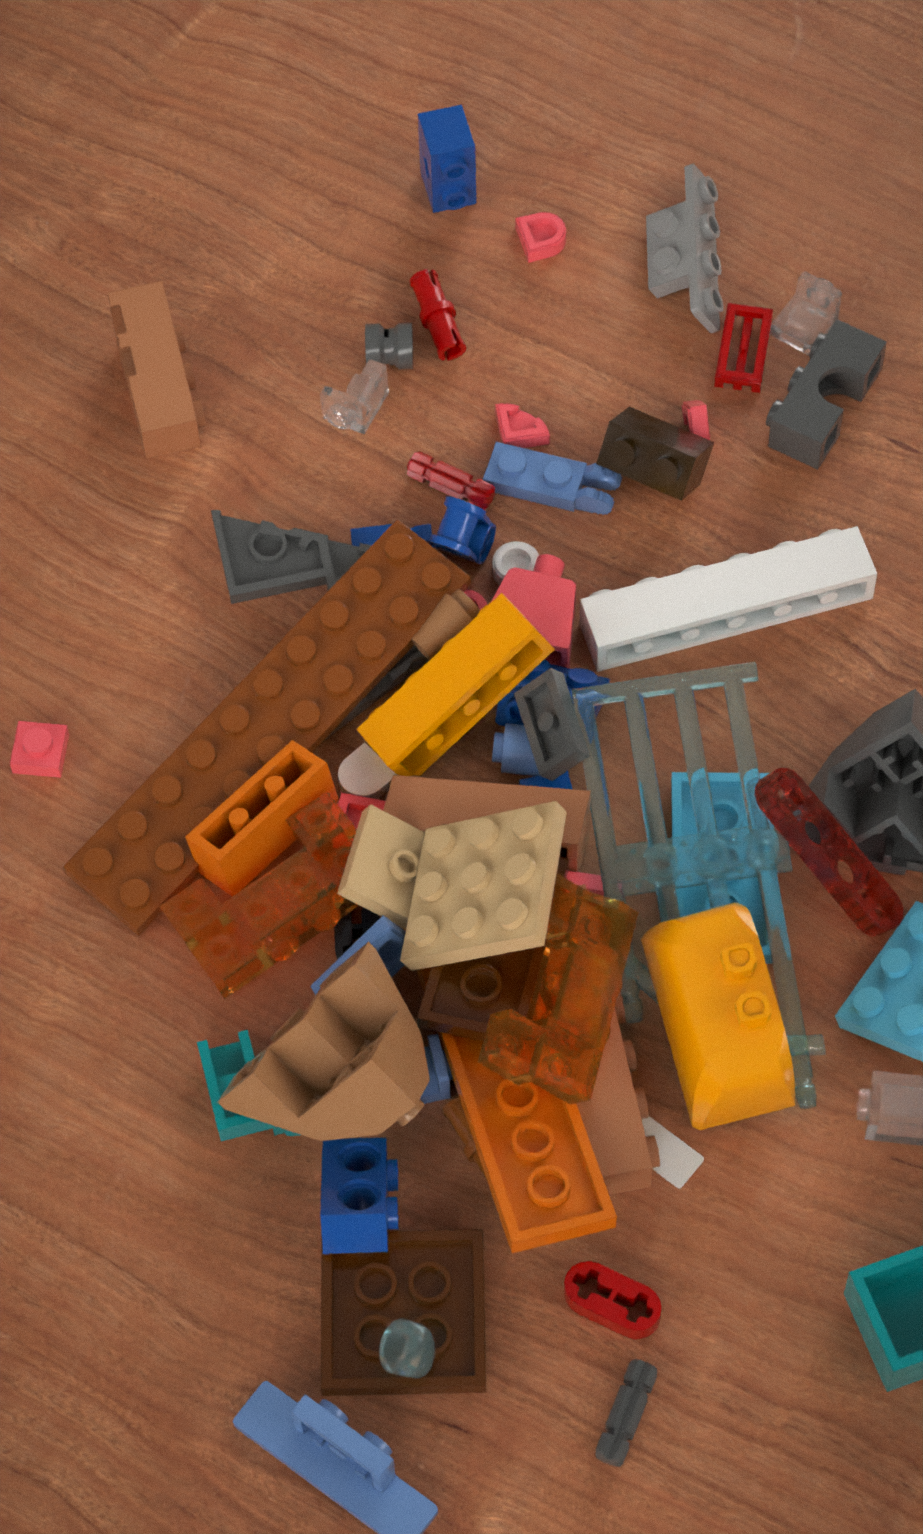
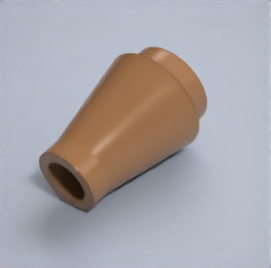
M457 589L451 596L446 593L420 630L411 638L413 644L428 660H431L449 639L455 637L477 616L480 609L460 589Z

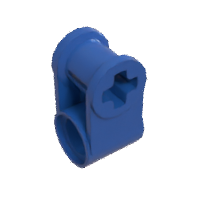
M446 496L444 505L447 507L437 534L431 535L429 543L441 551L477 564H483L494 542L496 524L492 523L487 517L486 511L480 507L454 497Z

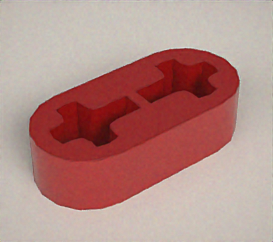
M593 1261L579 1262L566 1273L564 1280L565 1301L569 1308L577 1314L620 1335L635 1340L644 1339L652 1335L658 1328L662 1311L661 1301L656 1292L648 1286ZM589 1278L597 1280V1291L609 1298L607 1299L596 1293H591L587 1299L579 1297V1286L575 1283L586 1284ZM618 1301L628 1307H634L638 1301L644 1302L646 1304V1314L650 1318L640 1316L636 1323L631 1322L627 1319L628 1310L616 1302Z

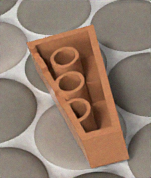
M393 775L383 811L425 832L427 828L557 801L567 812L559 857L569 859L568 871L581 872L589 840L591 791L425 778L417 775Z

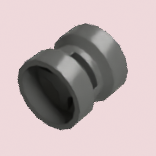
M380 323L365 324L366 370H381L385 364L395 365L399 370L413 369L412 323H398L394 328L384 329Z

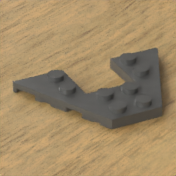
M211 510L231 604L326 585L328 591L372 546L360 543L359 547L328 540V535L298 528L284 530L278 528L272 522L262 520L261 524L223 516L220 510ZM414 645L325 740L429 660Z

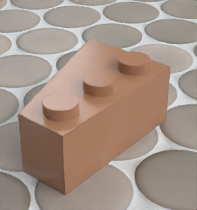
M163 281L108 292L117 347L146 459L201 447L198 428L206 426L205 415L201 400H192L190 390L196 389L195 378L191 363L182 362L181 353L186 352L185 341L181 326L173 325Z

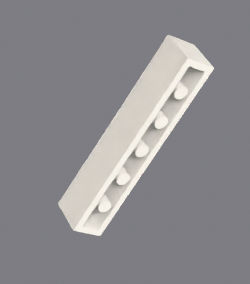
M858 526L845 530L831 529L823 532L818 537L803 541H785L765 551L753 554L739 553L730 557L727 561L708 566H690L681 573L662 578L648 577L638 581L635 585L613 591L609 589L596 591L589 597L580 599L579 624L596 671L600 672L873 599L877 571Z

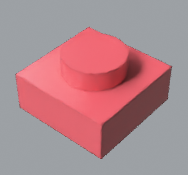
M18 721L10 760L12 773L61 778L69 739L67 725Z

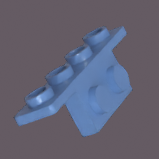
M264 1381L234 1417L233 1423L236 1429L377 1534H423L438 1515L436 1504L396 1476L394 1459L390 1457L393 1452L392 1449L375 1434L366 1431L362 1436L346 1424L348 1417L337 1406L326 1399H322L318 1404L304 1394L297 1403L273 1384Z

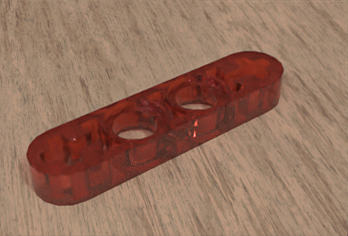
M787 767L778 768L759 779L755 786L754 794L761 811L858 929L864 934L874 937L880 936L900 925L904 910L898 895L805 781L794 770ZM780 788L784 793L781 798L778 795ZM799 809L801 814L794 816L793 812ZM806 821L813 823L818 828L821 835L820 844L814 843L808 837L805 830ZM839 860L845 862L850 867L853 874L852 884L846 882L840 876L837 867ZM864 888L865 892L859 895L858 891ZM877 907H878L879 910H880V912L878 913V915L875 913V910L877 909Z

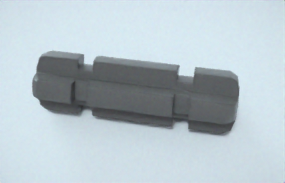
M639 1359L630 1361L624 1376V1383L626 1385H621L605 1424L607 1433L601 1434L596 1447L595 1455L598 1460L616 1467H620L624 1463L630 1443L628 1440H633L648 1401L646 1393H651L657 1378V1368L652 1364Z

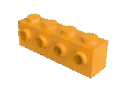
M501 593L491 603L485 605L477 616L455 637L449 639L442 646L441 650L419 671L409 676L405 684L383 705L374 709L368 719L356 730L384 763L397 775L421 776L555 649L508 598Z

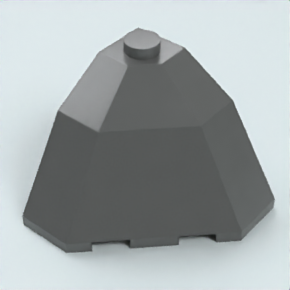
M916 689L874 712L833 750L784 820V827L815 861L835 864L836 858L866 863L865 869L899 875H905L906 870L923 872V697Z

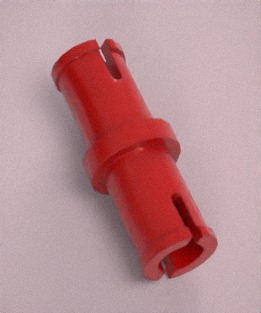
M428 269L418 271L410 278L409 283L421 309L419 314L421 324L425 329H429L440 360L444 361L446 358L448 361L457 359L465 353L466 344L462 340L454 320L456 317L455 307L451 301L446 300L438 274L434 269H431L430 272Z

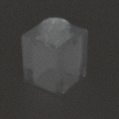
M882 1071L872 1072L869 1089L859 1088L856 1120L866 1121L865 1140L923 1146V1076Z

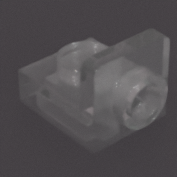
M803 271L798 277L795 295L771 323L770 335L809 356L817 336L820 333L827 334L836 319L839 318L842 292L828 280L817 278Z
M369 359L361 374H355L352 377L346 393L324 386L320 392L323 418L339 429H351L365 434L389 394L386 365Z

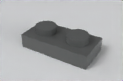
M550 668L514 693L541 777L553 781L590 756L562 672Z

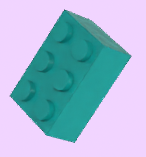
M923 1245L850 1271L843 1294L886 1392L923 1379Z

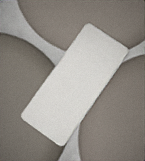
M650 1116L642 1119L645 1136L654 1135L658 1146L660 1167H655L653 1170L676 1188H681L703 1163L704 1157Z

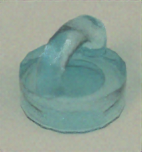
M405 1319L393 1321L386 1328L379 1346L380 1361L386 1372L405 1377L421 1378L432 1367L435 1344L429 1329L420 1323Z

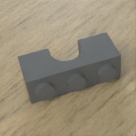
M836 319L827 335L820 333L812 345L809 354L810 361L805 368L797 367L790 379L787 389L789 393L784 401L777 399L767 415L765 424L770 427L768 447L818 470L840 436L844 410L826 401L824 397L832 394H842L862 402L883 368L887 342Z

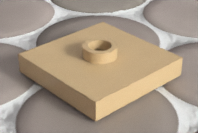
M370 804L362 811L337 894L381 917L384 915L395 924L406 929L425 832Z

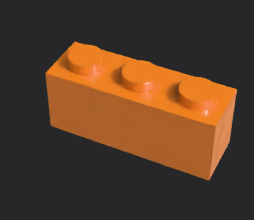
M290 741L185 836L193 859L199 864V873L230 896L234 897L339 801L327 762L295 741Z

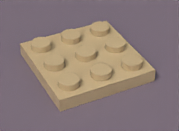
M557 801L427 828L425 830L400 961L413 971L544 946L567 814Z

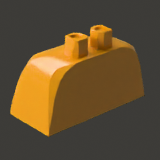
M734 902L664 921L650 928L641 938L692 1127L703 1130L795 1106V1079L789 1044L760 940L748 908Z

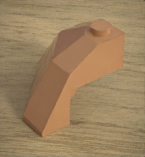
M367 942L323 981L308 1009L304 1012L299 1008L270 1038L273 1043L243 1066L233 1077L218 1101L227 1111L319 1141L380 1135L395 1122L400 1126L406 1125L420 1112L424 1106L420 1098L430 1081L422 1034L376 948L370 942Z

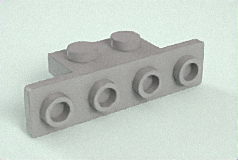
M693 163L684 167L686 201L646 216L648 289L656 298H660L689 287L691 313L712 334L720 331V312L723 311V301L718 291V275L721 274L722 268L716 248V239L720 236V229L715 218L714 202L718 201V191L712 178L704 176Z

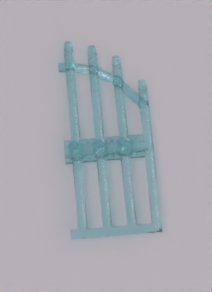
M756 662L571 689L575 713L590 754L582 762L587 790L591 791V818L619 992L623 997L627 1023H637L643 1020L642 999L639 998L640 989L657 1004L658 1001L649 969L634 955L625 896L656 892L660 922L680 917L676 889L706 885L710 909L730 904L727 881L757 877L781 1016L792 1057L794 1079L796 1082V1099L801 1109L815 1107L817 1094L815 1084L812 1083L813 1071L810 1056L826 1055L825 1044L822 1034L806 1035L777 875L779 873L792 872L793 870L784 821L768 823L744 683L758 681ZM724 687L748 826L718 831L694 691ZM674 694L698 834L667 838L644 698ZM624 702L647 841L617 846L594 706Z

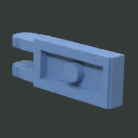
M496 442L483 480L493 484L497 494L572 512L577 509L589 513L595 512L608 515L613 508L614 498L608 495L607 492L597 491L594 488H602L605 491L616 490L620 486L622 477L621 474L596 463L587 466V463Z

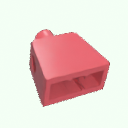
M542 554L537 557L533 571L517 567L509 569L492 601L503 593L555 649L545 660L550 664L570 668L576 608V583L572 580L561 578L565 564L560 558L549 554Z

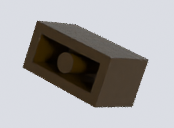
M628 407L609 421L596 464L682 501L701 484L714 442L637 409Z

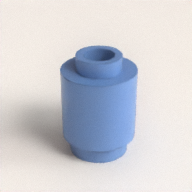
M506 723L504 733L495 732L492 762L501 763V773L539 776L524 725Z

